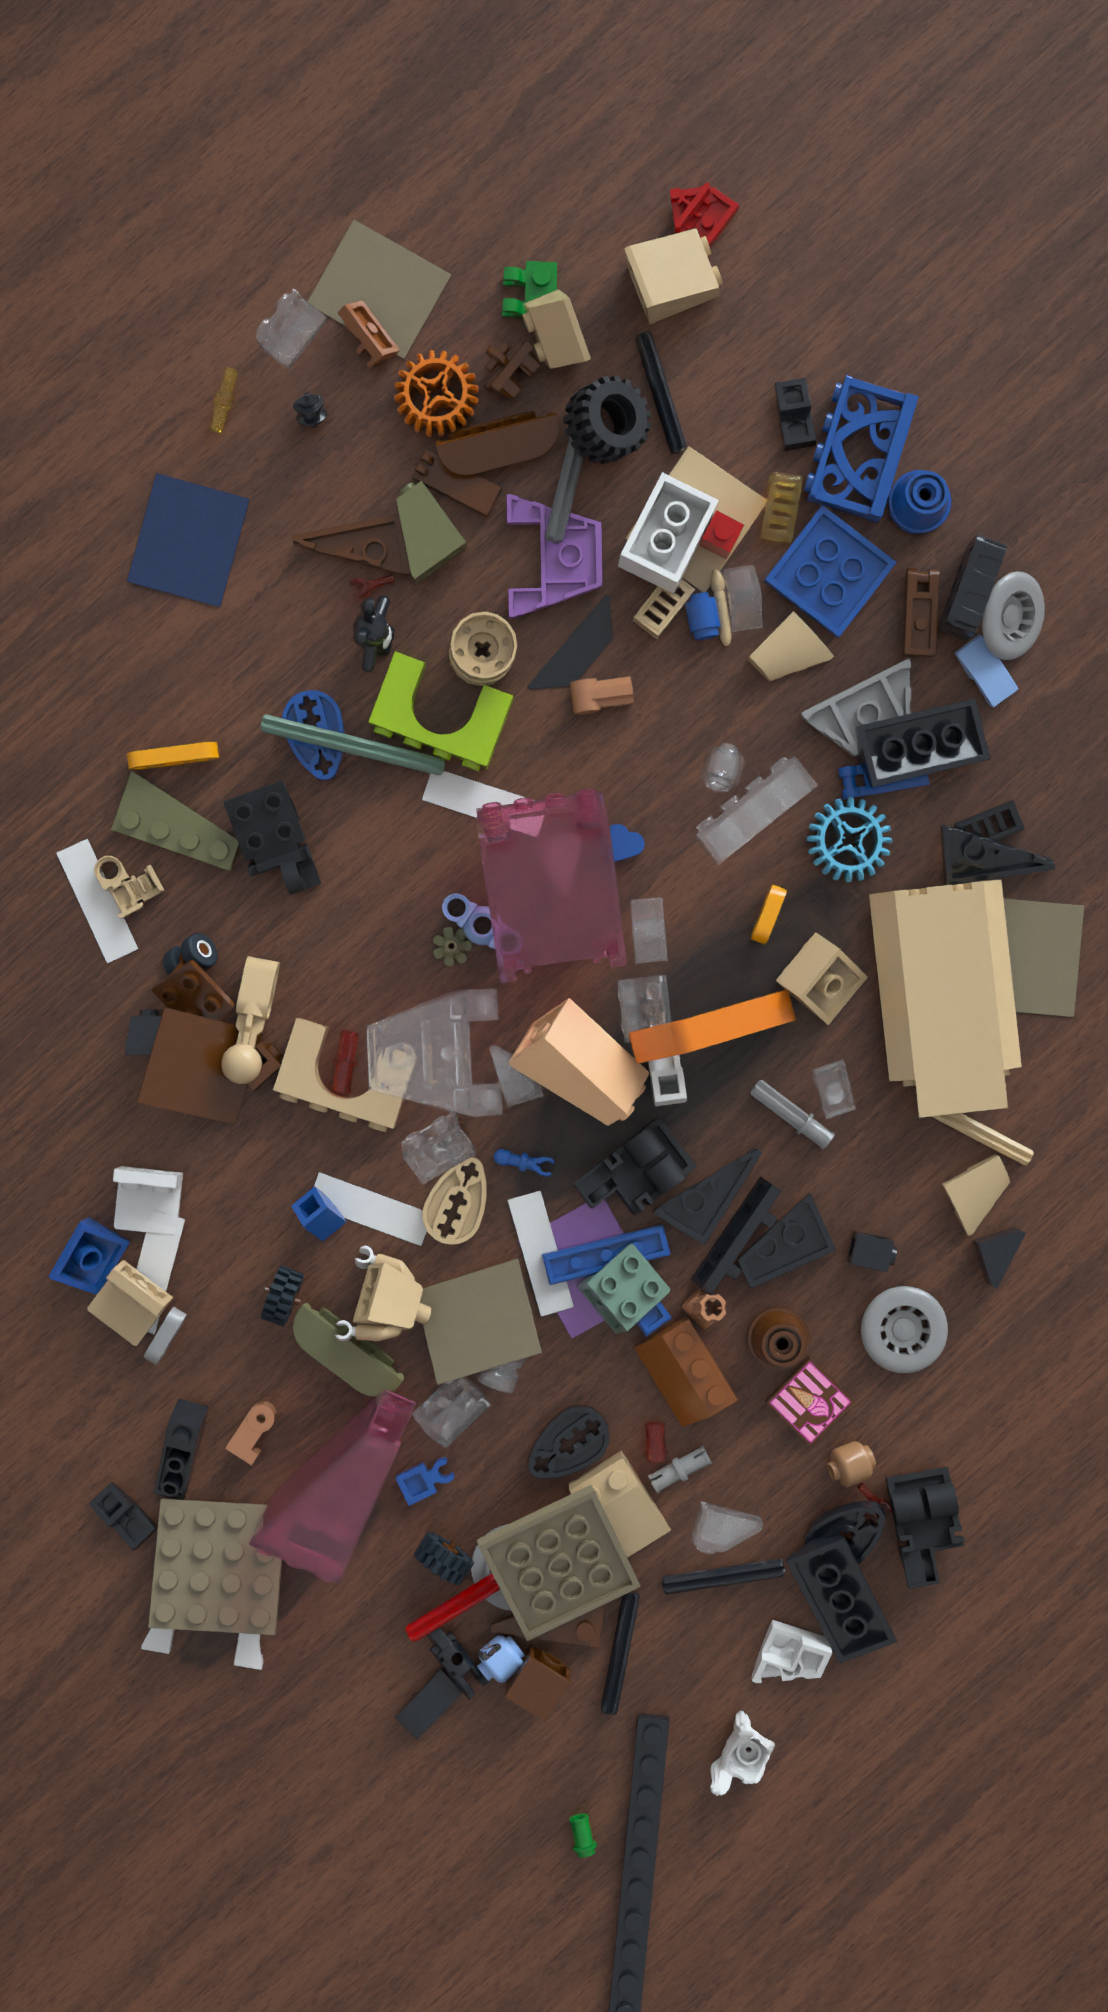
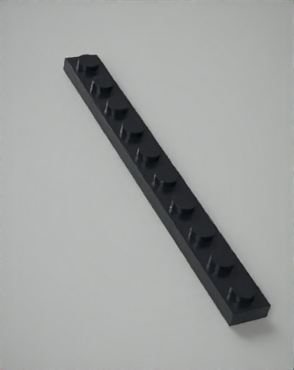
M638 1713L608 2012H641L669 1716Z

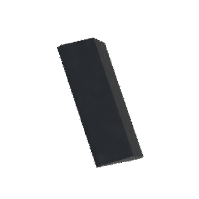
M975 699L855 727L859 762L871 788L991 759Z
M844 1536L814 1539L786 1558L787 1565L840 1664L897 1642V1638Z

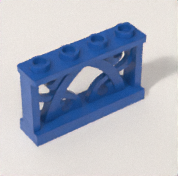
M846 375L842 384L837 382L831 401L836 402L833 414L827 413L822 431L827 432L824 444L818 442L813 461L818 462L815 474L809 472L803 491L809 492L806 501L856 515L878 524L886 506L919 396L910 393L903 394L852 378V376ZM855 394L863 395L870 404V413L864 415V407L858 401V410L855 412L849 411L847 408L848 399ZM876 399L900 406L899 411H877ZM840 416H842L849 423L836 432ZM877 424H880L879 432L882 429L889 431V438L886 440L878 438L876 433ZM869 427V435L873 445L881 452L886 453L884 459L877 458L864 462L855 472L845 456L842 442L853 433ZM831 449L835 464L825 466ZM868 468H873L877 472V477L874 480L869 479L867 474L863 480L860 476ZM832 474L836 478V482L832 485L833 487L840 485L844 479L848 486L843 492L831 495L823 488V479L826 475ZM853 489L860 496L870 501L871 504L869 507L846 500L845 498Z

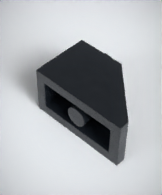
M159 1009L140 1010V1016H131L125 1055L151 1054L162 1017L159 1016Z

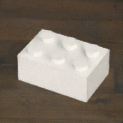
M662 472L620 555L618 567L674 594L716 511L719 500Z

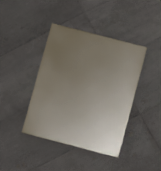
M353 220L306 304L345 326V322L338 314L340 309L345 304L363 300L400 349L396 355L405 359L448 283L451 274L358 221Z
M1003 898L1016 1012L1074 1017L1084 906Z
M518 1258L423 1288L420 1303L431 1307L430 1318L423 1324L437 1385L542 1353Z

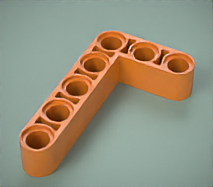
M787 990L686 1019L640 1029L628 1034L636 1064L696 1051L795 1021L796 1017L790 994Z

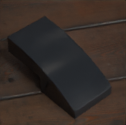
M806 378L775 383V396L784 450L816 446V436L811 417V401Z
M111 1482L89 1503L107 1527H113L132 1550L138 1549L158 1529V1526L145 1511L114 1482Z
M438 1669L419 1692L412 1695L394 1718L414 1738L418 1739L447 1710L462 1691L441 1669Z

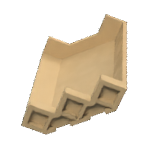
M980 881L869 894L889 1081H902L903 1086L916 1085L919 1118L1008 1108L1005 1076L1010 1075L1009 1069L1019 1068L1022 1065L1002 881Z

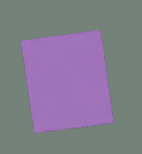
M605 1199L593 1209L585 1203L550 1222L557 1250L623 1234ZM595 1274L567 1281L574 1307L558 1311L557 1313L571 1338L605 1321L576 1287L584 1278L594 1276Z

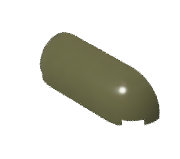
M309 1303L301 1306L294 1318L293 1332L297 1343L306 1353L354 1389L367 1396H384L400 1386L404 1376L402 1373L397 1374L391 1365L394 1363V1360L372 1342L357 1340L355 1336H352L347 1341H339L335 1335L345 1336L349 1332L348 1327L336 1325L339 1321H342L340 1318L323 1307L318 1312L311 1309Z

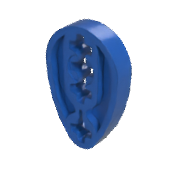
M316 690L300 692L293 696L284 708L283 719L304 724V721L309 716L306 710H300V706L305 704V698H309L312 702H317V706L312 708L313 714L316 717H321V721H318L316 726L345 734L339 706L329 695ZM287 738L296 757L317 779L329 781L337 775L344 752ZM320 751H322V755L327 762L333 763V766L328 768L329 773L326 775L321 770H316V766L321 763Z

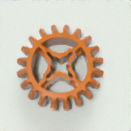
M430 350L428 354L429 359L424 360L423 355L418 353L417 365L410 360L406 362L410 372L399 371V377L403 381L395 382V389L400 393L394 395V400L396 403H403L397 408L400 415L407 414L404 419L406 425L415 422V432L419 433L425 426L426 436L431 437L433 429H438L439 437H444V428L449 427L450 432L456 431V422L462 427L467 425L463 415L467 417L474 416V410L469 406L478 405V398L472 395L478 393L479 388L478 385L471 384L476 380L474 373H467L469 365L466 362L457 367L459 362L457 355L452 356L450 361H447L446 351L443 350L440 353V358H435L434 351ZM440 371L439 375L434 379L422 377L427 373ZM452 376L459 382L463 390L460 401L455 399L454 394L448 391ZM413 387L417 388L419 393L425 397L421 412L411 401ZM438 389H441L442 396L437 395L432 399L431 391L436 393ZM440 408H446L451 411L443 416H433L436 410Z

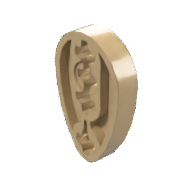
M472 1156L464 1157L451 1166L434 1185L424 1204L422 1212L424 1226L428 1233L441 1243H463L470 1239L480 1226L485 1210L487 1181L484 1166L479 1159ZM470 1162L476 1164L475 1170L479 1171L478 1176L472 1175L466 1185L463 1186L465 1172L461 1170V1167L463 1165L468 1166ZM458 1191L464 1193L463 1198L467 1200L466 1205L460 1204L457 1213L461 1215V1218L454 1219L451 1227L455 1229L454 1234L448 1233L444 1237L441 1235L442 1230L438 1228V1224H445L447 1215L443 1212L445 1209L450 1210L452 1208L453 1200L449 1199L450 1195H456Z

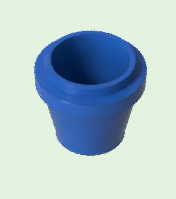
M915 470L902 475L894 483L888 496L889 515L900 529L911 534H927L936 530L946 520L951 509V494L945 480L939 474L926 470ZM922 490L929 492L930 499L927 501L922 500L919 492Z

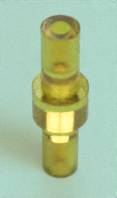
M228 367L225 368L220 391H216L213 404L216 407L210 426L211 430L222 433L227 411L232 408L234 401L232 392L238 372Z

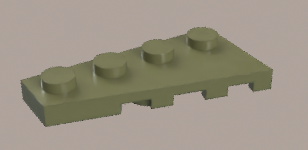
M131 771L111 830L232 871L240 847L235 837Z

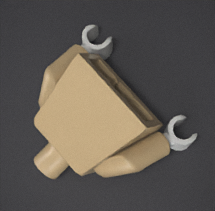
M368 1246L360 1247L359 1252L368 1255L369 1258L367 1260L355 1258V1264L359 1268H368L353 1319L357 1326L352 1327L345 1320L339 1321L336 1325L348 1327L349 1332L345 1336L335 1335L336 1339L343 1342L355 1336L357 1340L382 1341L399 1336L402 1330L411 1329L414 1321L425 1324L430 1318L431 1307L420 1303L423 1292L422 1285L415 1281V1277L402 1260L383 1254L373 1255L372 1249Z

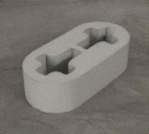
M176 1307L171 1309L143 1358L155 1365L159 1364L185 1321L186 1313Z

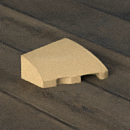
M793 611L747 660L770 682L787 674L799 672L823 662H829L834 655Z

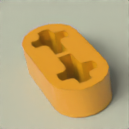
M774 884L771 885L752 931L751 940L764 945L767 943L787 892L786 889Z

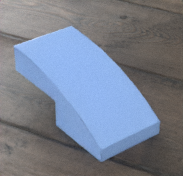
M978 635L954 653L967 676L975 681L989 706L995 707L1018 690L1017 685L1001 660L988 649L982 635Z

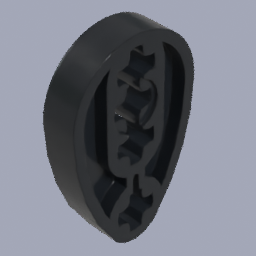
M582 1404L571 1405L561 1410L543 1428L534 1442L528 1459L530 1473L540 1479L558 1478L578 1472L598 1461L605 1453L609 1444V1429L603 1415L595 1408ZM590 1419L592 1422L598 1420L600 1422L597 1425L598 1432L594 1433L592 1430L586 1432V1441L581 1442L578 1439L573 1442L572 1451L559 1449L562 1446V1438L565 1437L566 1440H570L574 1437L573 1430L575 1428L582 1431L587 1427L586 1420ZM540 1456L542 1459L550 1457V1460L547 1462L548 1469L544 1470L542 1467L536 1469L534 1467L537 1464L536 1457Z
M858 1501L831 1509L810 1523L805 1533V1545L814 1539L841 1536L842 1530L846 1533L852 1531V1539L845 1537V1540L859 1565L874 1549L885 1525L884 1508L875 1501ZM868 1512L871 1515L877 1513V1521L874 1522L872 1519L865 1521V1513Z

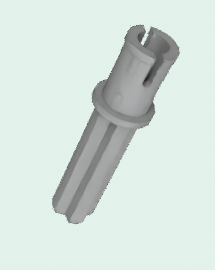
M759 1080L751 1089L750 1093L753 1097L796 1128L798 1135L800 1133L804 1134L822 1150L826 1148L834 1137L835 1133L829 1131L813 1119L814 1115L812 1113L809 1115L763 1080Z

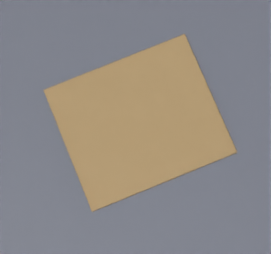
M688 446L669 476L719 500L716 508L717 511L744 524L727 558L728 560L768 500ZM635 525L633 526V528L631 529V531L629 532V534H628L627 537L625 538L626 540L629 539V537H630V535H631V533H632V531H633ZM698 545L682 578L700 591L706 592L711 585L713 570L717 569L720 572L727 560Z

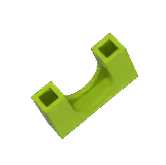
M395 651L369 719V724L375 727L374 733L391 739L393 734L404 738L403 744L418 750L421 749L422 745L434 749L432 753L434 756L450 761L451 756L463 760L462 766L479 772L481 767L488 770L512 706L513 695L483 685L472 717L462 729L444 735L432 733L418 723L413 709L414 699L426 669L425 662Z

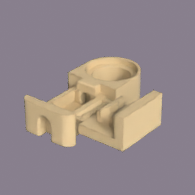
M104 856L96 862L94 872L103 890H109L121 911L117 915L119 918L124 919L130 916L131 913L142 910L144 903L138 904L139 900L143 899L145 902L165 891L151 865L144 869L145 874L138 878L133 875L131 876L132 879H130L123 864L116 857ZM106 862H114L118 866V874L113 879H105L101 875V867Z

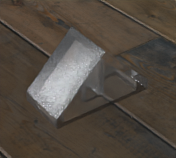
M754 565L723 569L731 632L763 627L761 587Z

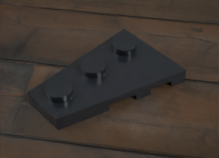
M809 1192L737 1258L750 1289L836 1251L811 1193Z

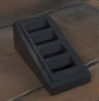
M1014 799L954 823L955 828L967 831L965 826L971 824L974 833L983 836L977 822L983 819L989 836L986 838L995 841L1025 829ZM1002 811H1008L1013 824L1012 827L1007 828L1001 813ZM994 814L1001 829L997 833L989 817Z

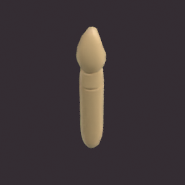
M715 569L712 573L711 589L714 592V597H716L721 628L718 629L722 643L725 646H729L732 637L724 592L725 581L721 572Z

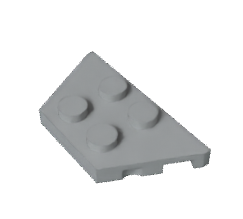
M908 658L800 713L801 718L853 757L858 755L856 726L911 713L910 659Z

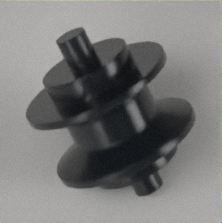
M306 392L294 402V410L298 413L296 420L300 425L316 428L318 424L327 418V411L322 408L325 403L323 397Z

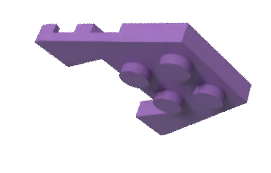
M507 494V525H540L541 588L508 589L509 619H515L602 588L601 522L570 513L563 541L559 544H553L545 539L552 508L535 501L530 502L521 499L516 495Z

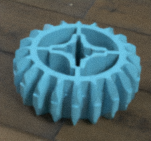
M853 797L847 799L846 807H844L841 799H836L834 801L835 811L829 804H826L823 808L827 816L819 812L814 815L815 819L821 824L811 823L808 827L811 831L817 832L816 836L811 835L806 839L810 843L816 842L817 846L810 848L808 853H819L820 857L815 859L813 864L817 866L824 861L827 864L822 869L824 875L829 873L831 869L835 870L833 880H838L841 873L844 872L845 882H851L854 872L857 880L861 881L864 880L863 869L872 876L875 874L872 863L878 867L884 865L883 860L878 855H890V851L882 848V844L892 843V838H883L882 833L890 831L891 828L889 825L880 827L879 822L886 818L884 814L876 818L872 816L877 810L875 805H872L867 811L864 810L866 800L861 799L856 808L854 807ZM854 815L863 819L866 823L858 828H852L845 821L843 822L839 816ZM831 822L837 839L830 848L826 849L825 832ZM861 831V834L856 836V840L853 841L856 843L854 848L850 844L837 849L843 843L842 840L845 839L843 837L844 833L851 835ZM872 831L874 843L872 851L867 858L862 846V840L867 833ZM840 852H848L860 864L854 866L844 865L832 857Z

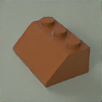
M687 1314L634 1346V1349L682 1427L709 1418L738 1401L734 1391Z

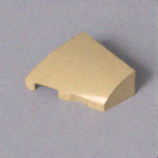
M996 1154L967 1168V1171L942 1184L967 1236L972 1235L1010 1183L1001 1158Z

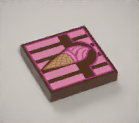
M810 1357L765 1400L810 1446L854 1403L853 1399Z

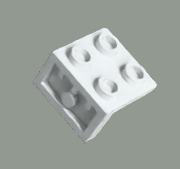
M125 1166L115 1168L113 1182H118L114 1228L175 1235L176 1228L149 1220L152 1210L179 1217L183 1173Z

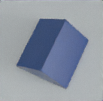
M88 1217L79 1222L48 1277L97 1295L108 1281L106 1277L118 1264L130 1241Z

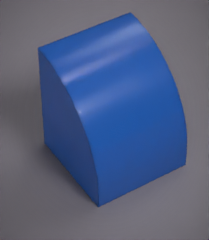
M315 1186L291 1205L302 1226L321 1241L327 1239L346 1223L345 1218L337 1207Z

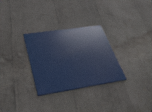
M156 473L127 582L221 607L250 499Z

